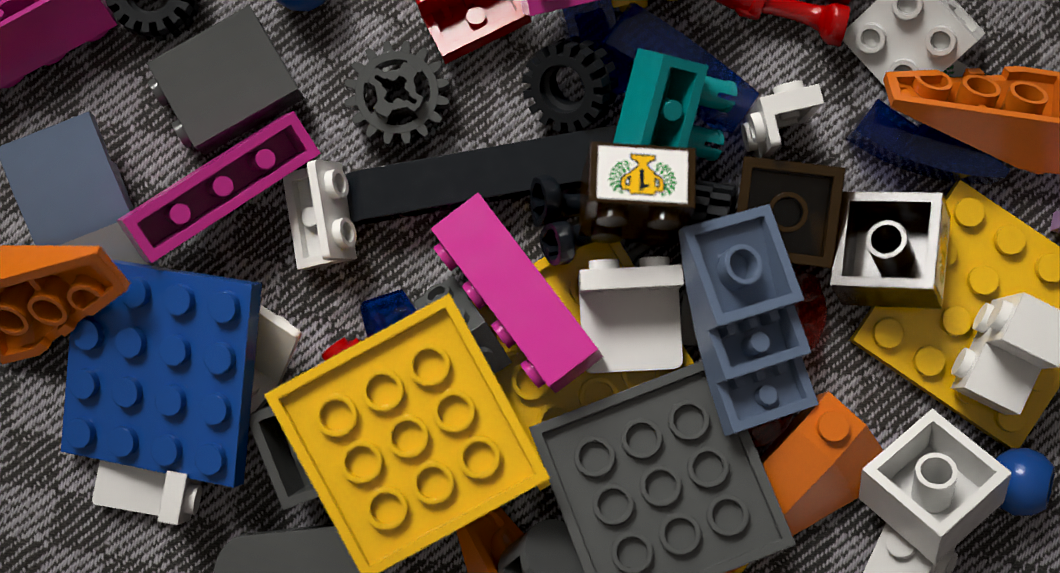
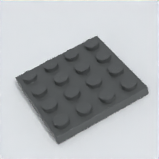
M702 360L529 427L541 461L550 476L551 487L584 573H726L796 545L748 429L728 436L724 435Z

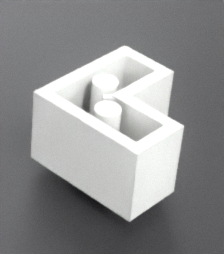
M1025 292L993 299L990 304L986 302L980 308L973 322L972 328L977 333L969 349L965 347L961 350L951 370V374L956 376L951 389L1004 415L1021 414L1041 369L1060 367V310Z

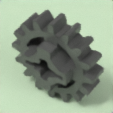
M385 41L383 44L384 53L378 56L370 48L365 50L369 62L365 66L361 63L353 62L351 66L358 75V79L345 80L344 84L348 91L355 93V96L344 101L348 110H359L351 119L356 128L368 124L366 137L373 141L381 133L383 134L384 144L388 148L392 147L396 137L402 138L406 148L412 146V135L416 133L425 141L428 140L430 137L427 126L430 123L439 127L443 125V120L437 113V110L450 108L449 99L440 96V93L450 89L449 81L443 78L436 79L443 71L440 61L428 65V50L422 48L416 55H413L409 41L403 42L400 51H394L390 42ZM391 65H401L396 70L387 72L381 70ZM422 76L426 78L430 86L429 102L425 101L424 97L419 95L417 91L418 86L422 82ZM405 86L404 89L410 101L397 98L391 103L388 92L384 87L389 90L392 88L395 91H399ZM367 87L377 95L378 100L373 107L374 112L372 114L366 104ZM410 116L415 119L407 124L393 125L396 119Z

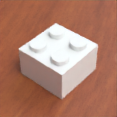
M931 409L862 469L859 499L933 564H936L1004 502L1012 472L934 409Z

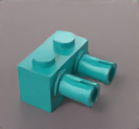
M637 48L613 143L696 148L697 157L715 161L721 155L722 150L711 148V146L704 144L705 142H711L724 146L723 132L718 129L693 125L699 105L728 113L735 105V101L718 97V93L737 97V85L730 80L725 81L706 76L708 65Z

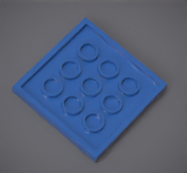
M111 259L131 284L126 292L95 315L86 316L70 332L61 452L165 474L169 470L188 474L187 478L232 488L244 484L262 283Z

